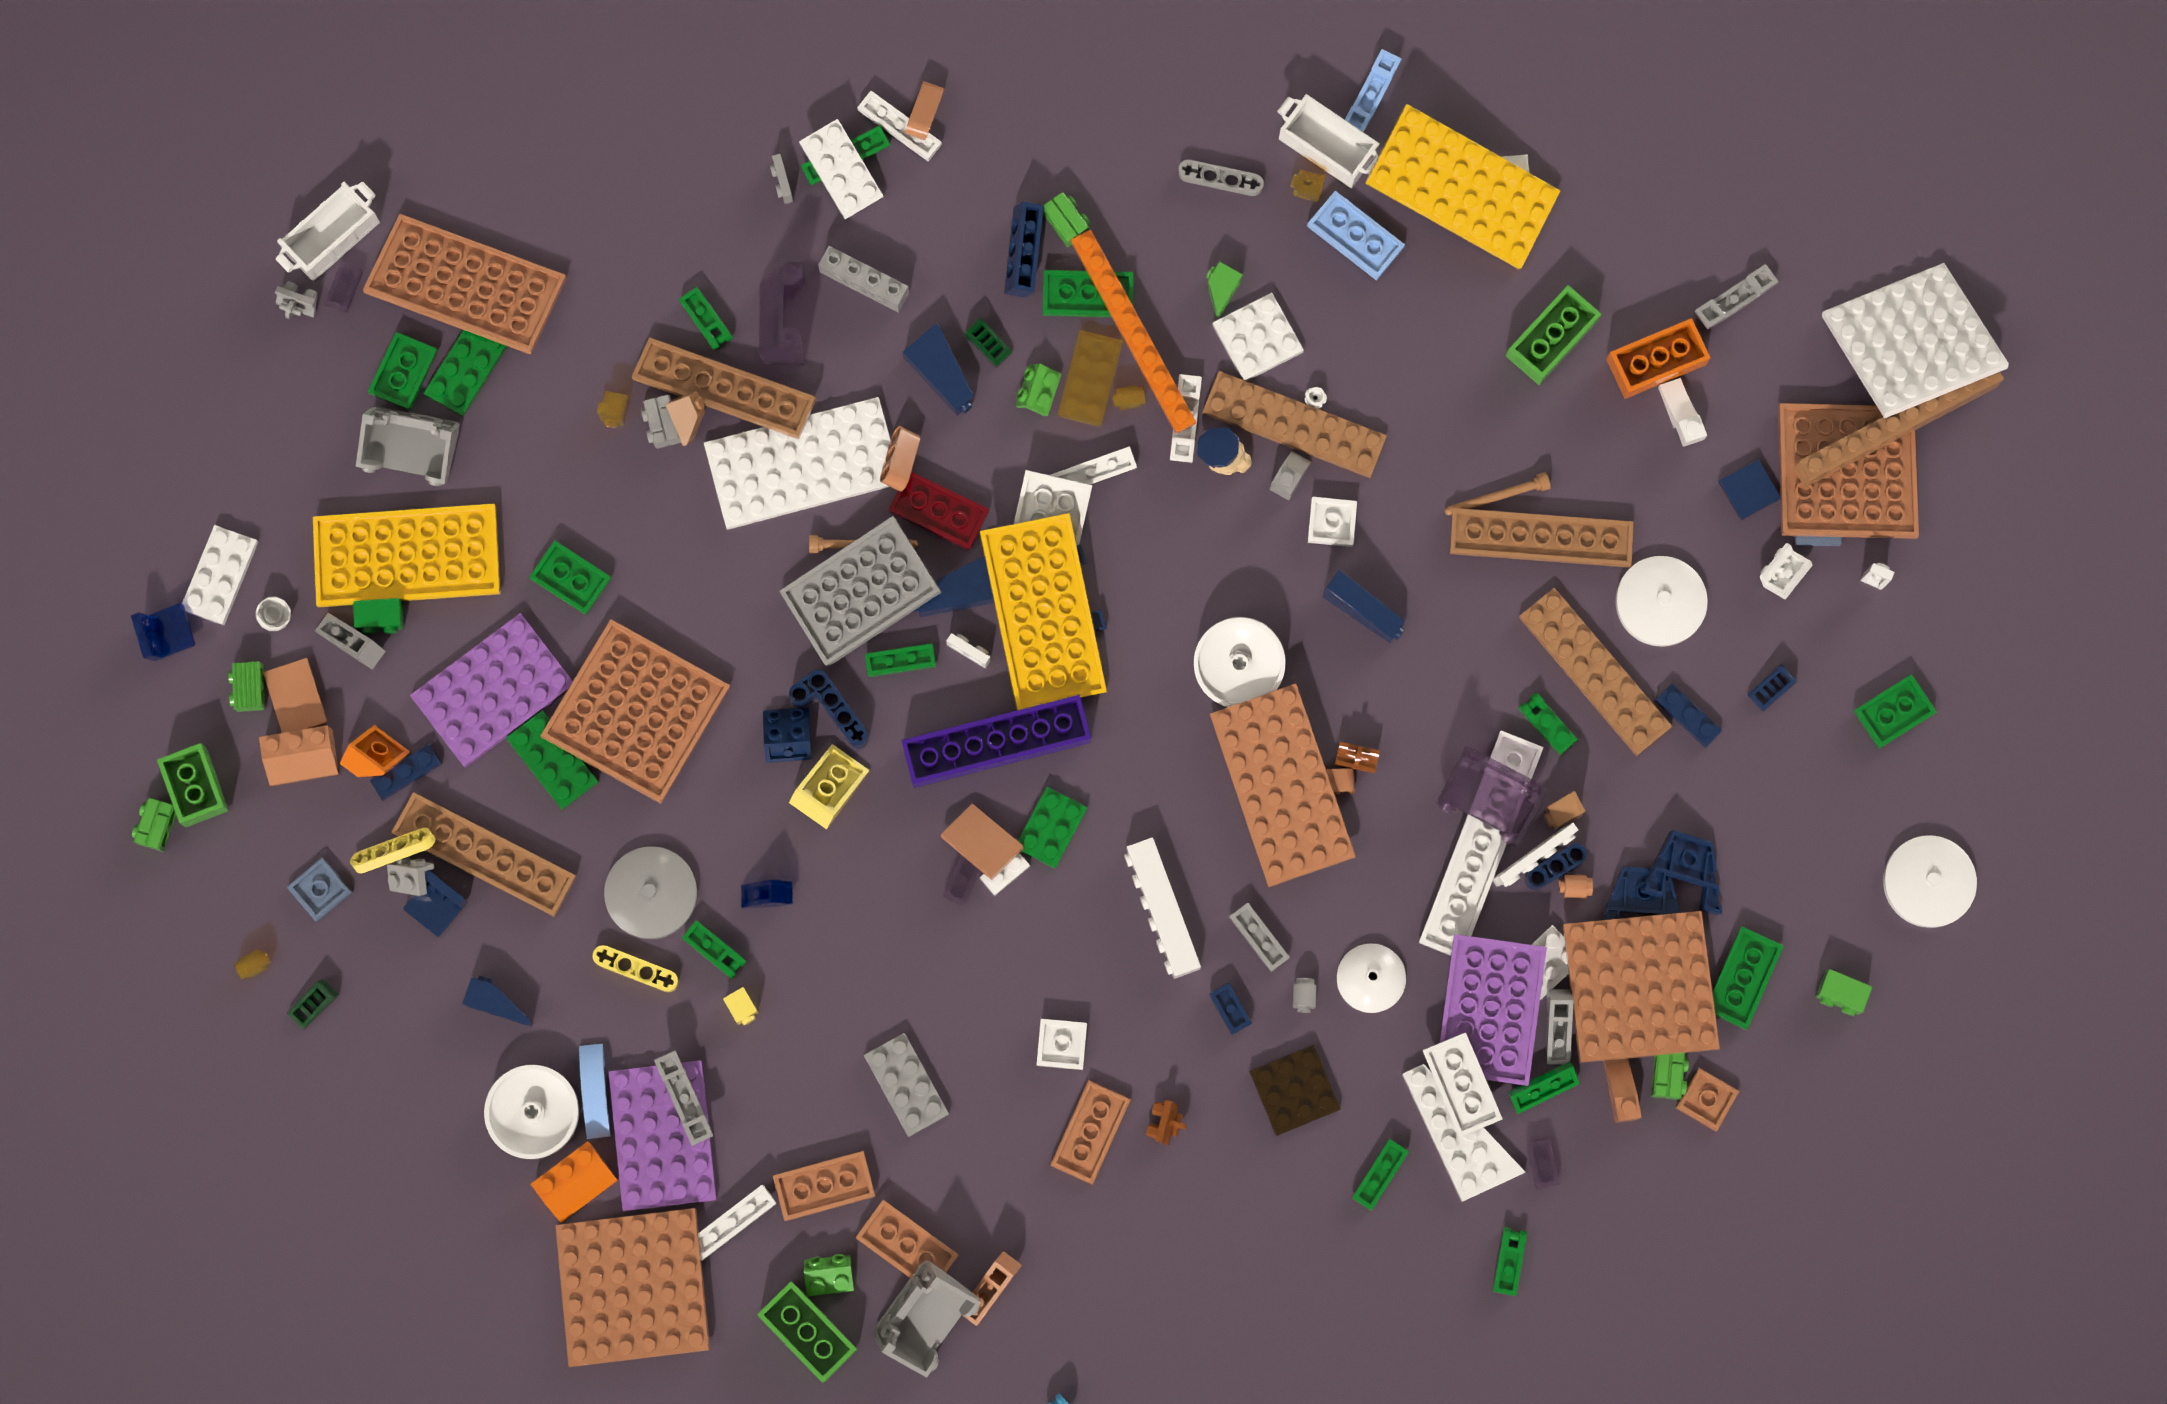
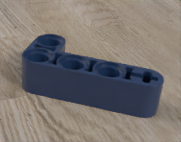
M815 670L790 688L789 697L793 705L804 707L817 698L853 748L862 749L868 744L869 737L865 727L824 671ZM815 678H823L825 680L824 684L821 687H815L812 685ZM802 690L806 693V696L802 700H796L794 693ZM834 695L838 698V701L835 705H827L825 703L826 698ZM842 714H849L851 720L846 724H842L839 722V717ZM853 727L858 735L862 734V741L854 740V735L851 731Z

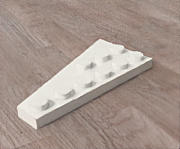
M1424 1064L1402 1074L1461 1202L1525 1173L1484 1127L1459 1137L1434 1076Z

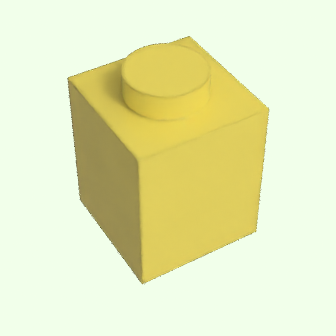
M744 987L723 998L738 1025L743 1023L745 1026L756 1019L755 1015L758 1014V1011Z

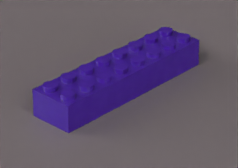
M1080 695L904 739L901 742L914 789L1091 743V736Z

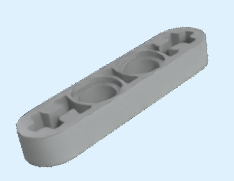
M1194 160L1181 162L1178 169V175L1182 181L1249 196L1259 195L1264 186V181L1258 174ZM1187 166H1190L1191 171H1193L1190 175H1185L1184 170L1187 169ZM1198 168H1201L1200 178H1197ZM1208 170L1216 173V178L1212 181L1204 178V173ZM1234 175L1237 177L1238 183L1233 186L1228 185L1225 181L1226 177ZM1242 177L1245 178L1243 188L1240 187L1242 183ZM1252 180L1257 181L1256 185L1258 186L1255 189H1250L1251 185L1249 184L1252 183Z

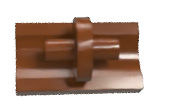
M1339 742L1335 765L1375 774L1380 751Z
M1165 1100V1103L1154 1102L1152 1114L1160 1116L1161 1119L1159 1125L1149 1123L1146 1135L1154 1138L1155 1141L1169 1146L1171 1136L1177 1137L1179 1129L1186 1130L1187 1128L1186 1124L1181 1123L1183 1114L1177 1113L1179 1105L1169 1100Z

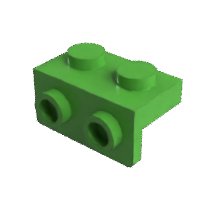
M1040 363L1029 365L1023 375L1022 387L1016 396V407L1027 408L1042 416H1048L1062 374Z
M837 1254L827 1258L813 1257L809 1260H804L807 1296L854 1291L850 1255Z

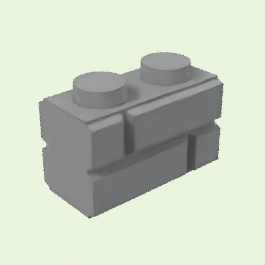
M670 395L643 401L645 408L641 409L643 421H648L650 427L649 430H646L649 443H654L657 449L681 443L666 407V404L671 401Z

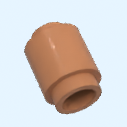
M1564 874L1563 879H1559V893H1563L1564 898H1586V896H1592L1593 879L1588 878L1587 875Z

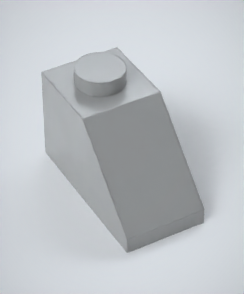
M1291 451L1273 479L1270 490L1290 500L1311 461Z

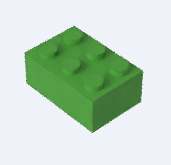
M199 743L157 759L181 825L189 827L229 811L208 750L203 744Z

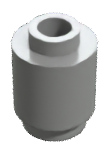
M1296 979V984L1293 985V1007L1297 1008V1012L1310 1013L1311 1009L1316 1008L1317 986L1314 984V979Z

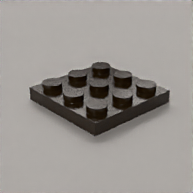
M1314 1045L1249 1071L1275 1136L1341 1110Z

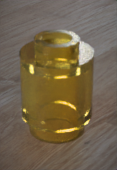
M1137 385L1116 388L1115 393L1112 394L1113 406L1118 407L1119 411L1138 408L1141 407V404H1146L1143 386L1137 387Z
M256 949L239 958L238 962L234 963V967L242 980L246 978L251 979L268 970V964L271 961L266 951L261 952L259 949Z

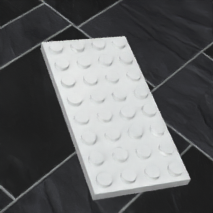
M879 397L811 414L800 439L762 427L704 443L727 530L890 487L880 482L881 472L890 444V437Z

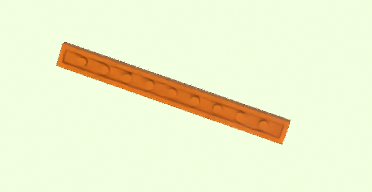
M1089 230L1071 239V244L1174 432L1178 434L1195 425L1196 420L1092 231Z

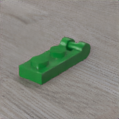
M697 287L678 299L714 351L724 341L728 342L733 339L728 329ZM718 328L720 334L713 337L711 332Z
M1533 693L1527 703L1523 702L1518 706L1520 712L1559 756L1578 740L1547 706L1538 693ZM1537 706L1540 712L1535 716L1532 709Z
M697 920L682 937L685 942L730 979H733L736 975L735 971L740 966L743 967L747 962ZM727 956L733 959L728 967L722 963Z
M1503 1227L1492 1292L1511 1296L1517 1295L1527 1231L1520 1230L1516 1232L1511 1231V1228ZM1509 1240L1517 1241V1248L1509 1247Z

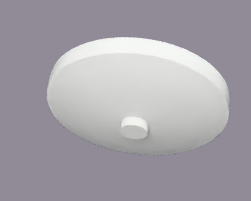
M1654 556L1637 562L1625 573L1616 592V610L1624 628L1637 640L1653 646H1672L1685 641L1700 627L1707 611V593L1702 579L1692 567L1673 557Z
M1232 617L1214 624L1201 637L1194 655V671L1200 687L1208 697L1218 704L1230 707L1276 691L1281 684L1285 672V653L1279 638L1267 625L1252 618Z
M1920 836L1903 843L1892 853L1885 866L1883 886L1889 904L1901 918L1916 926L1936 928L1948 925L1965 914L1976 894L1977 877L1969 856L1957 844L1939 836Z
M540 1065L520 1066L502 1075L490 1089L484 1108L485 1124L493 1141L510 1155L522 1159L544 1158L563 1148L574 1134L579 1119L578 1099L571 1084L553 1069Z

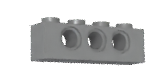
M828 246L818 264L820 273L898 313L909 295V287L906 284L831 246Z

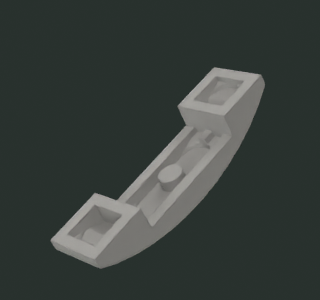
M1765 264L1749 274L1746 279L1717 298L1711 299L1694 312L1704 326L1709 329L1756 300L1775 286L1778 280Z
M676 1051L655 1059L654 1062L666 1085L691 1145H696L713 1137L699 1100Z

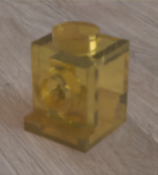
M1300 169L1298 175L1294 174L1290 187L1294 188L1293 195L1319 202L1326 175H1318ZM1304 181L1310 182V183H1312V184H1311V185H1305V184H1304Z

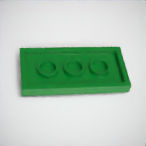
M1044 270L1043 316L1111 317L1087 271ZM1114 272L1133 306V272Z
M463 330L428 385L424 395L464 417L508 346Z
M542 710L506 739L563 811L599 782L581 759L541 738L542 732L550 721Z
M1742 926L1740 927L1712 990L1716 1017L1744 1030L1748 1029L1782 952L1783 945Z

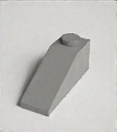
M327 613L315 630L316 633L372 670L386 652L370 638L330 613Z
M1547 989V1064H1566L1570 1062L1574 1003L1570 989Z

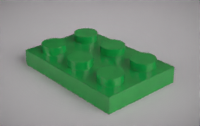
M396 332L370 385L368 393L410 411L438 350Z
M555 540L529 576L530 580L585 616H587L612 579L609 575Z
M1912 674L1853 711L1878 749L1937 713Z
M1046 787L1018 840L1023 845L1021 852L1056 869L1088 808Z

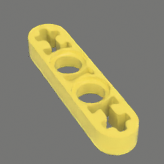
M421 828L356 852L352 856L350 864L356 872L365 873L429 849L435 843V836L428 828Z
M604 945L598 946L593 952L594 962L602 968L664 992H672L678 987V977L670 970ZM606 950L607 955L612 958L615 957V954H618L614 961V967H610L612 962L604 959L603 963L600 962L598 953H603ZM624 958L631 961V968L627 971L620 970L618 966L620 960ZM643 967L652 968L653 975L651 978H641L640 971ZM657 971H662L659 976L663 978L671 975L674 984L664 987L665 983L658 979L657 984H654L653 982L657 978Z

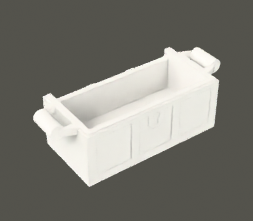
M1307 94L1302 100L1292 99L1291 97L1286 98L1277 111L1285 121L1280 130V141L1351 189L1363 173L1370 174L1379 157L1377 152L1380 143ZM1296 103L1297 107L1289 118L1285 116L1292 105Z
M343 182L342 186L335 193L322 202L317 209L302 220L283 239L279 238L277 240L282 249L276 260L288 273L300 268L314 282L380 223L375 213L369 207L376 194L364 182L352 187ZM358 189L368 201L364 202L354 191ZM286 253L294 261L295 265H293L283 254Z

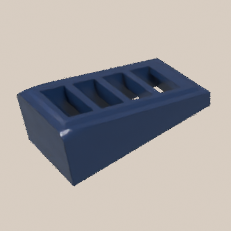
M1781 664L1756 686L1748 696L1764 711L1793 686L1797 680ZM1778 673H1781L1788 681L1786 685L1776 676ZM1774 679L1781 689L1778 691L1769 681ZM1765 685L1775 694L1773 697L1763 689ZM1758 691L1768 700L1766 703L1756 695Z

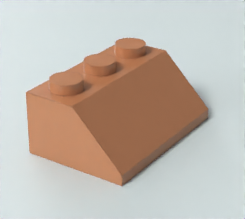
M328 725L259 737L262 761L270 786L339 775L333 730Z

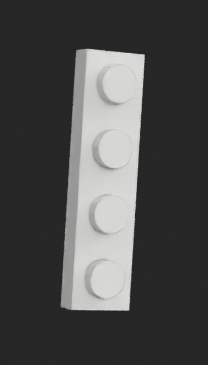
M872 91L868 93L857 107L859 112L881 126V128L928 162L942 145V142L930 133H928L926 141L905 134L909 118Z
M1129 446L1051 474V476L1093 484L1135 469L1137 466Z
M764 1185L758 1187L698 1233L701 1261L777 1204Z

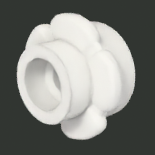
M1319 387L1310 388L1305 393V403L1309 406L1319 409L1322 407V404L1326 403L1327 396L1323 389Z

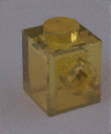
M605 391L603 402L599 401L597 414L605 426L617 428V426L624 427L630 402L628 395Z

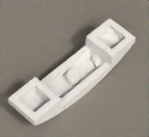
M1179 374L1178 389L1197 424L1202 377ZM1196 424L1178 434L1173 430L1170 460L1193 462Z

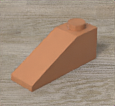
M1628 1058L1605 1060L1604 1067L1614 1123L1642 1118L1638 1094Z
M1003 1251L972 1292L981 1301L979 1310L975 1315L965 1318L975 1326H978L1022 1265Z

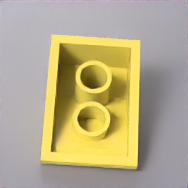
M832 744L797 787L789 803L827 829L868 774L869 769Z

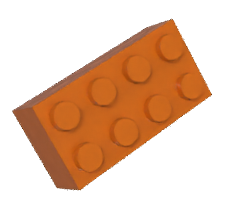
M1692 318L1611 351L1606 358L1624 399L1706 366L1711 359Z

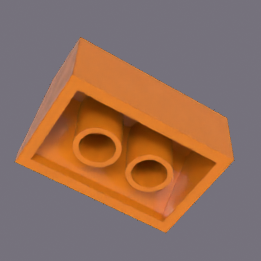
M587 1141L532 1182L531 1186L560 1223H562L617 1182L618 1179L593 1145Z

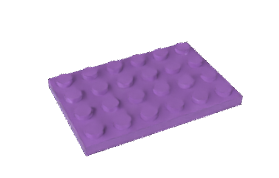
M520 613L410 696L466 768L564 695L573 681Z
M1454 934L1440 1043L1466 1033L1486 1080L1529 1086L1547 947Z
M702 1060L682 1062L708 1121ZM657 1066L609 1071L623 1212L717 1200L711 1140L709 1138L696 1145H691Z

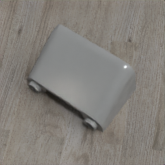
M371 407L362 415L356 467L362 468V471L368 473H375L376 470L383 467L423 475L430 485L442 486L448 480L460 424L451 420L386 407Z
M926 1260L919 1265L880 1319L874 1330V1337L882 1353L927 1378L939 1364L936 1350L961 1315L970 1317L977 1313L981 1301L978 1296L935 1264Z

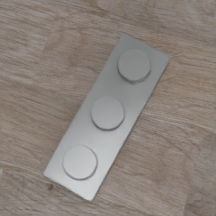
M1246 903L1229 916L1270 972L1290 958L1249 903Z

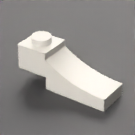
M1681 378L1659 385L1658 388L1673 428H1676L1683 447L1704 440L1707 437V433L1700 415L1695 411L1687 395Z

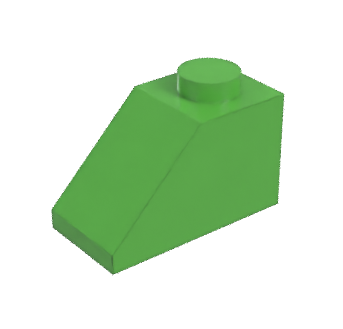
M1220 261L1216 267H1211L1206 276L1209 279L1207 287L1215 316L1218 318L1222 315L1243 277V274Z

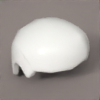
M267 597L257 606L256 619L260 626L268 631H279L285 628L290 621L291 609L284 600L278 597Z

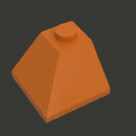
M373 725L348 745L340 764L357 777L380 776L387 773L407 757L410 751L376 725Z

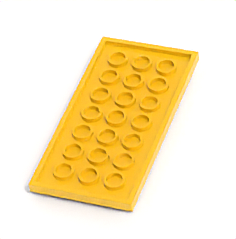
M1408 104L1401 111L1365 184L1517 269L1523 267L1560 193L1559 189Z
M495 504L313 517L317 607L353 605V601L400 598L401 601L500 594Z
M1070 513L980 531L1016 709L1021 710L1080 695L1081 698L1107 692Z

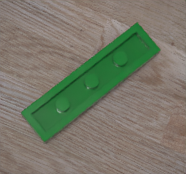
M881 126L850 140L862 160L890 146ZM810 161L801 165L810 186L821 181Z

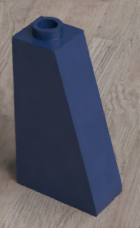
M935 323L903 351V358L957 416L961 412L965 414L973 407L974 395L940 326Z
M985 556L935 580L942 593L914 610V612L919 611L920 617L993 604L994 599Z
M1338 570L1326 587L1323 595L1324 599L1387 642L1391 643L1394 638L1398 640L1405 629L1402 626L1405 620L1342 571Z

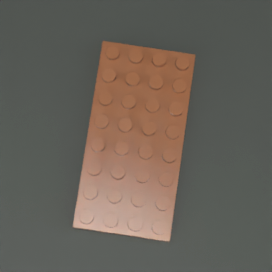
M399 214L363 291L365 294L531 355L566 281V275Z
M1297 684L1210 713L1268 887L1356 858Z

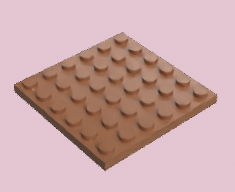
M1780 403L1778 405L1781 536L1917 539L1919 537L1915 431L1805 488L1794 471V467L1800 460L1882 418L1883 415L1878 407L1873 405Z
M610 619L542 732L541 738L662 804L730 689V685Z
M1702 911L1563 924L1570 989L1574 1000L1573 1013L1580 1063L1720 1049Z
M696 1208L556 1225L569 1367L710 1350Z

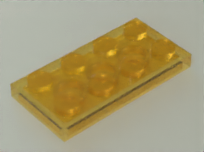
M1083 330L1079 331L1058 417L1102 427L1123 340Z

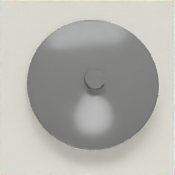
M642 847L625 854L614 864L606 879L604 897L611 918L622 930L642 939H659L675 933L686 924L695 909L698 891L692 870L679 855L661 847Z

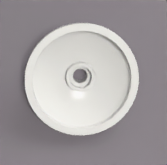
M1363 944L1353 948L1343 957L1337 970V986L1343 999L1351 1007L1366 1013H1377L1392 1007L1402 996L1406 985V972L1402 961L1391 949L1379 944ZM1371 972L1377 975V979L1374 981L1369 979V973Z

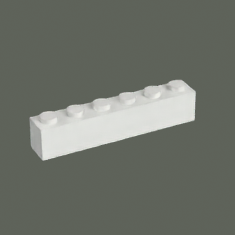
M1153 837L1127 846V853L1124 854L1128 867L1132 866L1135 875H1132V879L1136 889L1141 888L1143 896L1140 897L1143 909H1148L1151 918H1148V922L1152 932L1156 931L1159 939L1156 940L1159 952L1165 953L1167 961L1164 962L1168 975L1172 974L1175 979L1200 970L1199 960Z

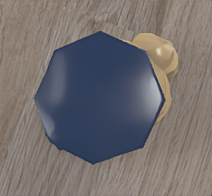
M1228 427L1209 428L1198 438L1197 455L1212 471L1219 474L1232 475L1235 472L1245 473L1251 467V456L1245 452L1244 445L1239 442V437Z

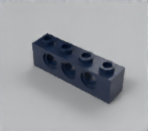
M1022 201L1013 207L1004 294L1025 298L1035 291L1043 205Z

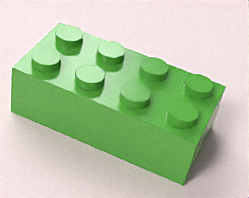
M1567 285L1508 349L1506 357L1540 385L1593 328L1602 314Z
M792 1281L757 1314L822 1383H825L858 1350Z

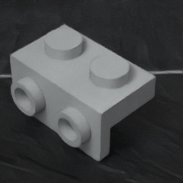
M406 857L387 864L390 891L417 896L427 894L425 871L434 869V863L425 862V859L410 860V857Z

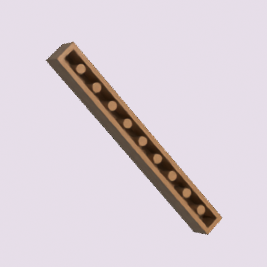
M1998 372L1887 418L1882 417L1800 460L1794 467V471L1806 488L1997 388L2004 378Z

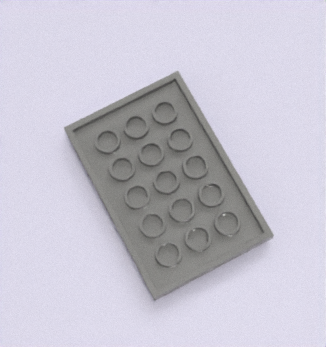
M893 516L779 591L826 667L837 662L942 593Z

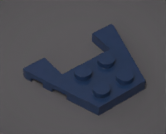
M1675 830L1670 831L1640 892L1655 897L1663 896L1666 876L1702 886L1699 910L1714 915L1722 914V905L1719 906L1718 902L1720 890L1719 885H1716L1715 879L1717 867L1713 842Z
M1623 866L1601 920L1619 919L1620 912L1651 915L1681 913L1671 877L1666 876L1663 896L1655 897L1640 892L1650 868Z

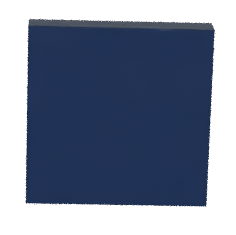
M1759 459L1719 480L1721 488L1740 520L1780 500L1778 491Z

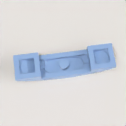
M1383 49L1380 51L1366 82L1345 118L1347 122L1362 132L1365 131L1401 62V58Z
M603 1044L579 1046L581 1091L587 1139L611 1137L605 1085Z

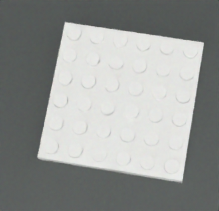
M1945 263L1822 312V318L1884 418L2008 368L2009 363Z

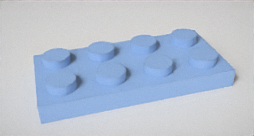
M1334 191L1307 224L1308 228L1376 281L1405 247L1404 243L1337 191Z

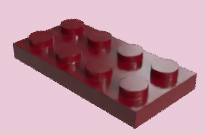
M911 472L906 487L901 492L897 491L888 512L970 551L990 509Z

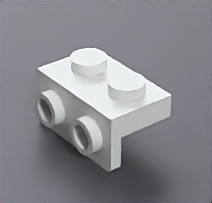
M1786 543L1783 548L1778 549L1772 562L1762 569L1760 579L1764 588L1786 599L1813 565L1810 560L1794 552L1791 545Z

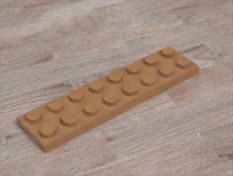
M650 337L632 374V379L679 397L697 391L698 396L704 401V406L796 439H800L816 402V397Z
M1221 371L1217 374L1202 414L1368 478H1371L1387 435Z
M1453 508L1449 554L1630 568L1632 564L1634 522Z
M1555 588L1519 616L1520 620L1636 756L1672 728V725Z
M414 792L391 832L399 837L421 828H428L435 836V843L425 850L426 852L553 917L556 916L577 877Z

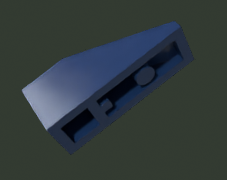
M478 976V979L471 977L462 1003L464 1006L532 1027L533 1022L494 984H491L492 979Z

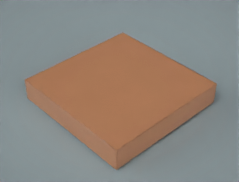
M1697 1068L1687 1086L1686 1094L1682 1095L1676 1109L1717 1132L1736 1099L1739 1090L1703 1069Z

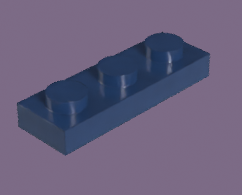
M1671 684L1655 700L1705 748L1722 731L1674 684Z
M428 744L400 761L384 775L374 777L370 782L381 800L384 801L436 769L442 763L431 745Z

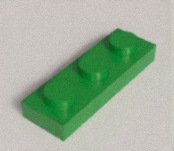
M933 643L865 654L868 678L936 667Z
M1568 1062L1529 1081V1086L1521 1085L1509 1091L1508 1094L1514 1110L1517 1114H1520L1580 1083L1573 1065Z
M1389 1139L1352 1199L1372 1211L1409 1151Z

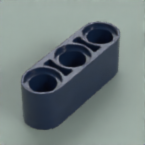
M1573 844L1540 863L1526 874V886L1531 890H1539L1580 866L1587 858L1586 848L1581 844ZM1571 850H1577L1580 853L1581 859L1579 861H1575L1570 857ZM1551 862H1558L1562 867L1561 872H1554L1550 867ZM1533 873H1537L1542 877L1541 884L1532 882L1531 875Z

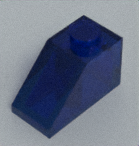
M766 880L741 885V908L781 907L793 904L792 881Z

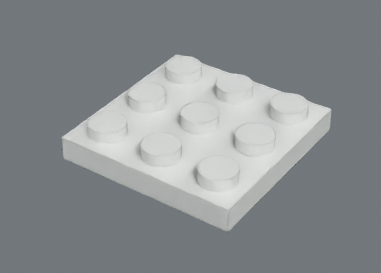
M1272 293L1212 324L1240 377L1244 381H1248L1302 354L1304 351Z
M1026 470L1014 524L1070 513L1077 546L1080 543L1093 485Z

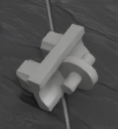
M289 281L283 287L277 286L275 294H277L276 304L280 305V309L286 311L285 318L292 319L294 315L302 316V314L314 318L318 299L316 291L306 289L303 295L298 294V286Z

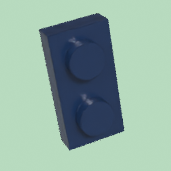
M1230 983L1209 994L1231 1035L1252 1024Z

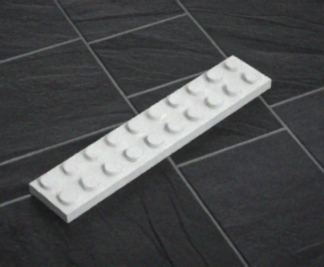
M1500 731L1420 937V944L1451 956L1454 934L1472 935L1544 747Z

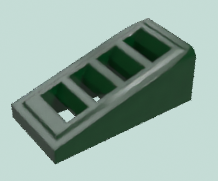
M979 318L965 331V337L996 368L1012 353L1008 346L982 318ZM979 329H982L983 331L977 337H975L974 334ZM988 335L990 338L981 344L980 341ZM995 342L996 345L987 351L986 348ZM1001 348L1003 351L994 358L992 355Z
M324 979L318 980L287 1014L304 1030L339 994ZM313 995L321 1003L320 1005L311 998ZM306 1002L315 1010L313 1013L304 1005ZM299 1009L308 1017L306 1020L297 1012Z

